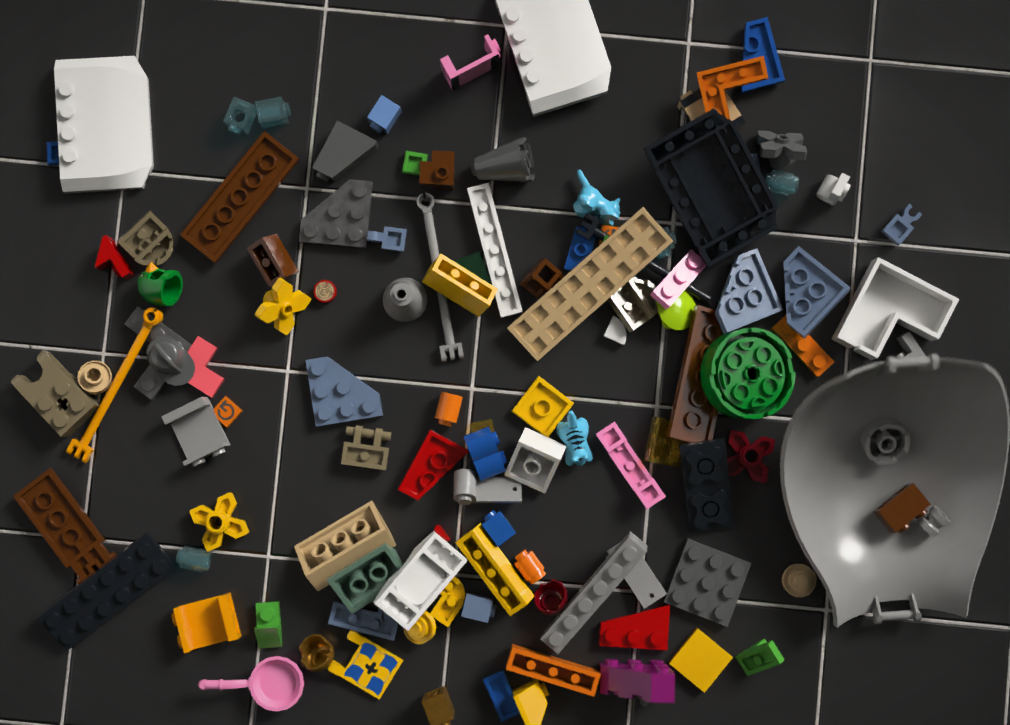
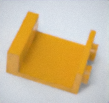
M231 592L181 605L173 609L172 621L174 626L178 627L179 635L177 636V641L180 649L183 648L184 653L224 641L237 640L241 637Z

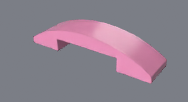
M615 421L596 434L646 509H649L666 497L629 445Z

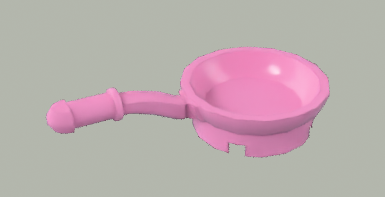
M274 656L258 663L252 671L249 680L203 679L198 683V687L201 690L219 689L221 691L223 689L248 687L258 705L266 710L277 712L287 710L297 703L303 693L304 679L296 663L286 657Z

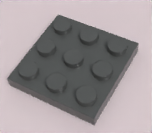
M687 538L663 602L728 627L751 563Z

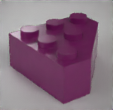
M604 659V663L599 662L601 674L599 679L600 694L610 695V691H614L615 695L622 698L635 699V695H638L639 699H643L645 702L674 703L675 674L667 664H664L663 660H650V663H641V660L628 659L627 663H618L617 659Z

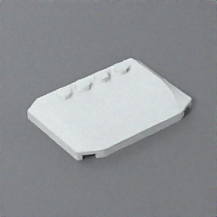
M495 0L533 117L607 94L611 65L589 0Z
M121 56L56 60L54 78L59 169L63 193L144 189L147 177L154 167L149 79L136 57Z

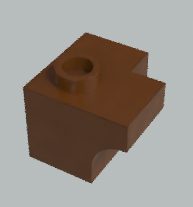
M432 150L431 162L420 161L419 185L430 186L432 189L454 190L455 152Z
M540 258L521 281L520 285L535 298H539L544 291L548 292L564 276L546 258Z

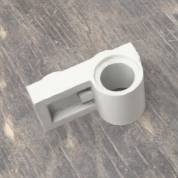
M842 173L837 178L827 174L816 196L832 206L837 201L842 202L851 186L847 183L850 176Z

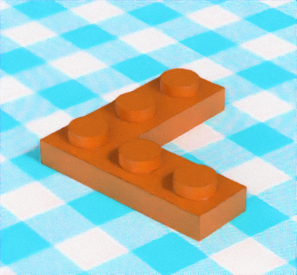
M764 56L696 72L705 113L711 109H716L718 113L727 119H730L724 90L768 80Z
M787 315L783 316L771 328L816 378L834 363L830 356L810 335L803 339L787 325Z

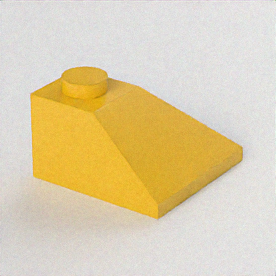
M538 679L513 689V698L525 725H541L547 707L546 696H549V692L545 683L540 684Z

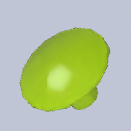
M684 290L667 310L656 301L658 314L664 328L685 330L690 327L694 306H696L691 294Z

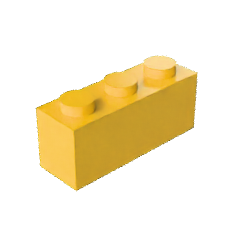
M441 253L430 265L422 280L424 284L478 317L490 306L498 290Z

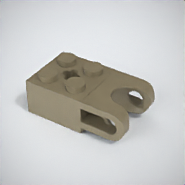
M43 350L37 356V361L43 369L41 378L36 382H32L26 376L16 375L11 379V383L61 437H69L97 411L100 404L91 394L85 392L80 387L78 380L50 352ZM65 401H68V403L66 404L68 407L67 409H64Z

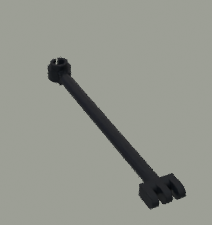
M588 213L585 214L584 218L590 221L591 224L589 225L584 221L580 223V226L586 229V232L578 228L575 231L577 235L587 241L591 235L603 241L605 235L610 236L597 228L600 220ZM654 261L649 262L645 266L664 279L670 273V271ZM692 284L685 289L686 292L706 303L710 309L716 310V303L720 300V297L714 298Z

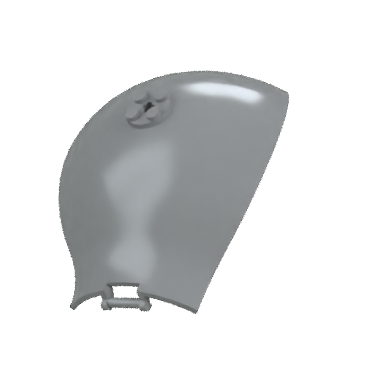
M930 354L929 357L902 359L888 357L887 361L855 369L825 383L812 392L795 411L788 424L781 448L780 477L783 500L796 539L826 589L832 607L833 625L838 628L846 621L869 612L873 613L874 624H881L882 621L904 619L921 621L922 615L918 608L947 612L965 618L968 616L975 577L994 525L1001 498L1009 451L1010 415L1007 393L1001 377L991 366L974 361L939 358L937 354ZM914 483L931 504L926 508L928 512L924 516H928L929 510L935 505L946 514L951 522L946 527L939 528V533L935 537L930 536L919 525L916 518L909 522L910 527L900 534L898 532L890 533L873 511L906 484ZM909 600L911 610L881 612L880 602Z

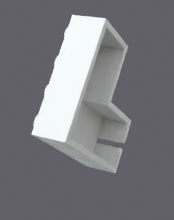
M878 257L872 260L831 340L849 349L855 347L854 352L870 360L879 357L896 323L929 341L938 340L959 299Z

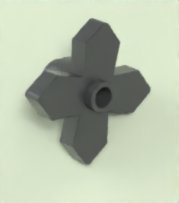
M758 131L757 144L760 145V156L768 158L770 167L782 170L787 168L791 159L806 160L807 149L806 146H803L804 139L802 134L787 133L785 135H777L771 131Z

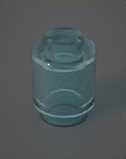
M772 170L770 174H766L765 181L772 193L789 196L790 194H796L799 177L794 176L793 173Z
M184 546L183 550L179 549L176 563H179V568L197 572L208 571L212 560V553H207L204 549Z

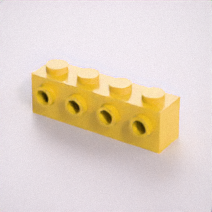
M481 523L455 542L509 616L522 609L533 599L534 594Z

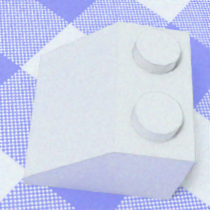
M525 427L504 475L542 493H546L566 445Z

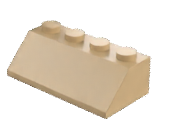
M370 501L298 543L294 548L305 577L317 591H320L330 585L327 582V578L382 544L387 543L391 547H395L396 543L373 501Z

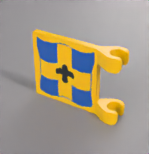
M349 630L347 638L358 644L359 647L346 668L337 661L332 660L328 670L380 700L402 664L403 659L364 637L359 632Z

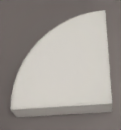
M612 316L604 337L625 345V327L617 317Z

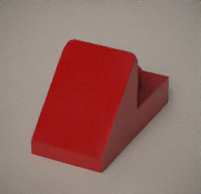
M107 235L103 236L95 269L101 271L114 264L111 268L117 277H122L126 280L134 277L135 274L114 240Z

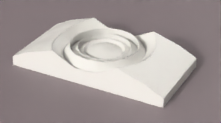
M433 531L413 549L404 565L387 580L375 598L374 604L409 631L468 560Z

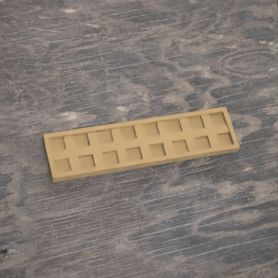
M642 207L507 327L508 330L538 361L668 247L673 240L646 209Z

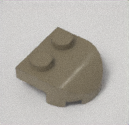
M150 210L117 240L134 260L141 265H148L150 263L156 266L160 265L171 256L173 251V237L169 229Z
M632 277L607 299L629 333L647 322L658 312L656 300L650 295L656 287L649 280L643 281L637 279V277Z

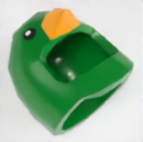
M150 263L146 270L140 274L137 285L143 300L156 306H173L181 295L183 281L179 271L162 270L153 263Z

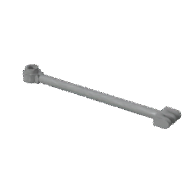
M421 193L417 197V205L423 211L430 256L433 263L439 256L432 215L435 201L430 193H426V199L430 200V204L423 206L424 196ZM437 292L446 345L439 346L442 362L447 360L445 352H449L450 359L455 360V350H458L460 359L464 358L462 343L454 342L447 297Z

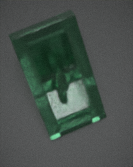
M479 251L454 261L491 284Z

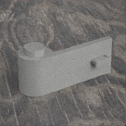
M459 469L454 472L453 498L460 505H469L471 503H522V483L509 477H490L480 481L474 470Z
M619 543L607 550V553L610 555ZM643 557L624 578L644 609L667 594Z

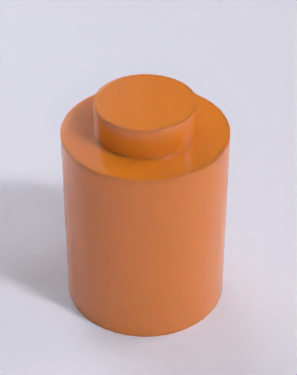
M441 392L435 418L439 419L438 424L451 426L452 422L457 423L463 399L462 396Z

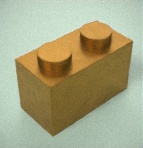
M446 686L424 693L422 704L430 725H450V720H453L455 710Z

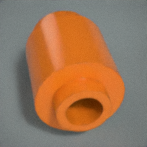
M525 549L514 557L517 560L514 563L515 567L526 581L529 580L531 584H534L546 575L543 570L544 566L532 550L527 552Z

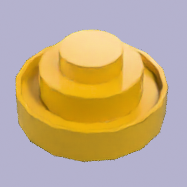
M425 611L409 631L403 627L404 634L412 643L424 644L428 642L436 632V623L433 616Z

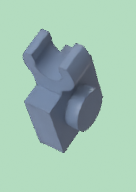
M384 226V233L368 231L367 241L382 243V250L404 252L407 229Z

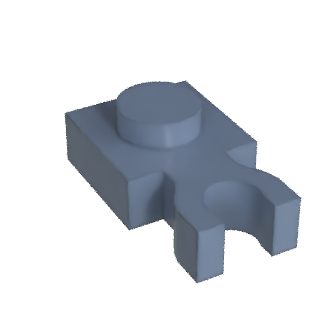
M911 204L906 205L902 211V216L899 214L894 215L881 231L897 246L914 229L910 225L911 222L918 220L922 216L920 212L916 213L914 217L909 215V210L913 207Z

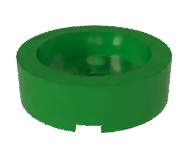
M745 328L725 333L715 339L704 354L700 371L703 391L711 405L720 413L730 418L747 420L771 416L786 404L792 394L795 384V372H793L791 361L792 355L779 337L764 329ZM750 367L756 371V377L753 380H750L747 374V369Z

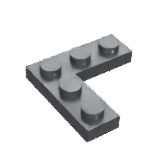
M137 306L125 322V325L137 334H139L143 326V313L145 312L139 306ZM149 314V319L153 321L154 317ZM163 323L155 325L146 338L151 343L160 336L172 337L187 352L192 344ZM149 365L133 387L151 400H154L166 382Z

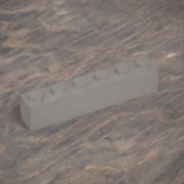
M630 531L568 602L564 610L543 631L541 640L559 654L647 553L648 545Z

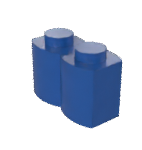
M486 427L463 436L480 481L506 471L504 464L508 462L504 452H499L496 446L500 444L496 431L491 433L490 428Z

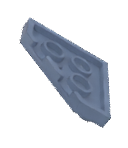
M798 246L783 262L787 325L805 339L850 291V287Z
M757 248L734 258L715 311L723 334L783 310Z
M328 356L306 360L316 427L383 416L381 398L377 391Z

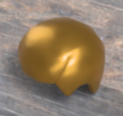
M312 634L306 637L299 646L302 655L300 661L311 672L323 671L331 665L334 658V647L322 635Z

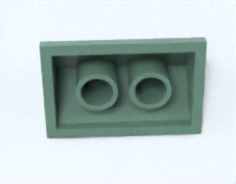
M384 543L327 578V582L351 614L375 600L387 580L403 566V563L396 550L387 543Z

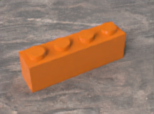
M515 644L511 646L506 663V670L593 697L595 696L601 676L600 671Z

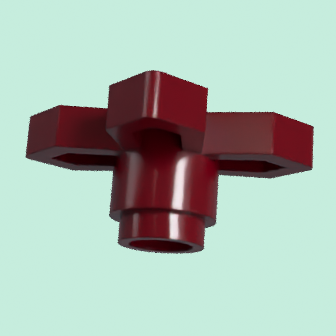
M730 430L727 443L736 454L727 458L729 475L736 476L746 469L751 480L766 483L769 470L761 460L762 457L773 452L775 439L760 436L750 444L745 432ZM746 452H749L751 455L748 461L745 459Z

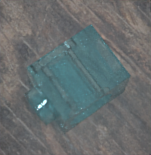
M233 97L223 121L229 126V131L239 135L241 132L248 134L258 109L249 102ZM237 114H245L243 121L235 122Z

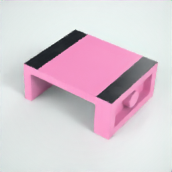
M488 34L485 35L484 45L488 55L457 71L448 55L440 59L442 72L452 90L499 66V58L501 57L499 52L501 50L495 39L491 40Z

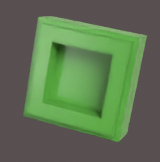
M405 151L402 174L419 176L420 161H427L428 154Z

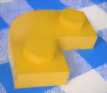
M456 576L440 593L442 595L430 612L436 620L447 627L452 623L465 600L464 586Z

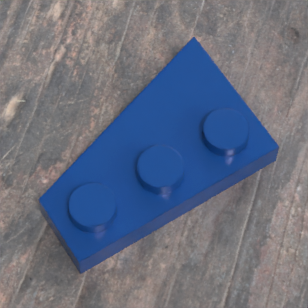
M768 17L746 22L743 46V61L764 56L768 80L741 86V94L784 83L785 81Z

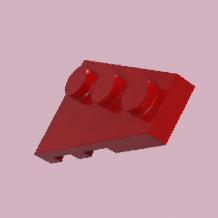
M429 429L398 490L419 500L469 450Z
M670 604L600 622L599 646L667 650Z

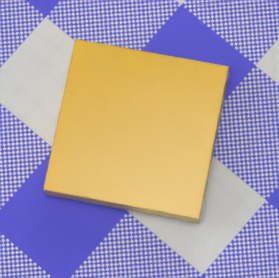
M538 376L511 412L540 434L549 437L573 406L574 402Z
M696 628L668 663L705 693L733 657L701 630Z

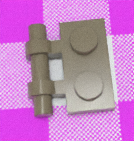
M356 425V427L347 426L346 435L354 436L353 443L344 442L341 464L386 470L389 448L381 447V441H391L392 432H386L380 428H376V430L364 429L363 426ZM362 437L374 439L373 446L361 444Z

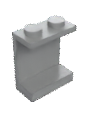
M200 397L161 416L165 425H172L187 460L183 461L184 466L191 464L193 467L199 466L206 462L204 458L210 455L213 458L226 452L224 448L230 446L229 440L214 413V408L208 397Z

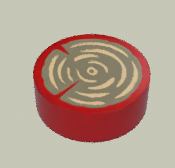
M328 280L319 281L314 287V296L322 303L333 301L337 295L335 285Z

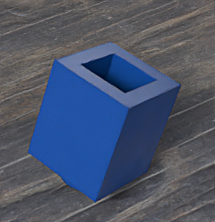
M492 510L483 517L485 522L482 523V526L497 546H500L516 534V531L500 510L497 513Z

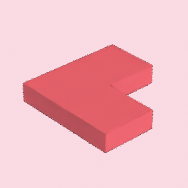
M197 336L188 350V354L194 361L195 372L187 383L213 398L225 380L207 368L208 363L218 348Z

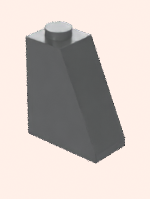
M337 121L312 169L317 173L315 176L322 181L328 182V180L335 182L377 150L379 145L376 140Z

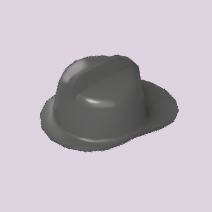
M160 336L148 345L146 352L147 360L166 383L179 386L191 380L195 372L194 361L177 340L169 336Z

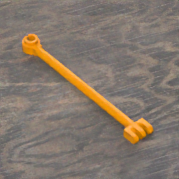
M148 308L143 313V326L80 441L72 439L66 450V453L71 455L74 449L77 448L74 457L77 459L84 452L85 454L81 461L85 464L89 461L95 450L88 446L151 329L155 325H159L163 320V313L161 310H157V308ZM151 312L155 314L153 321L148 317Z

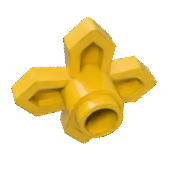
M278 278L272 290L265 293L263 303L255 312V316L267 324L274 321V328L288 335L295 325L293 313L305 310L311 298L300 290L293 292L291 284L282 278Z
M232 492L218 497L215 510L205 505H200L190 510L194 523L206 526L207 530L202 538L206 551L220 547L225 533L235 539L249 534L245 520L231 517L237 506ZM219 517L222 520L221 526L217 524V519Z

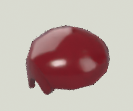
M551 579L547 583H541L534 594L536 608L540 613L548 616L561 613L568 603V592L563 583L556 579Z

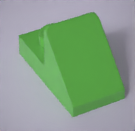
M280 601L255 603L257 627L254 628L259 649L282 647Z
M765 639L760 640L736 656L747 676L780 665L784 661L773 640L767 642Z

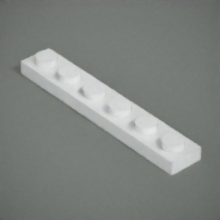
M489 183L467 188L492 286L498 289L495 298L500 317L504 318L523 313Z

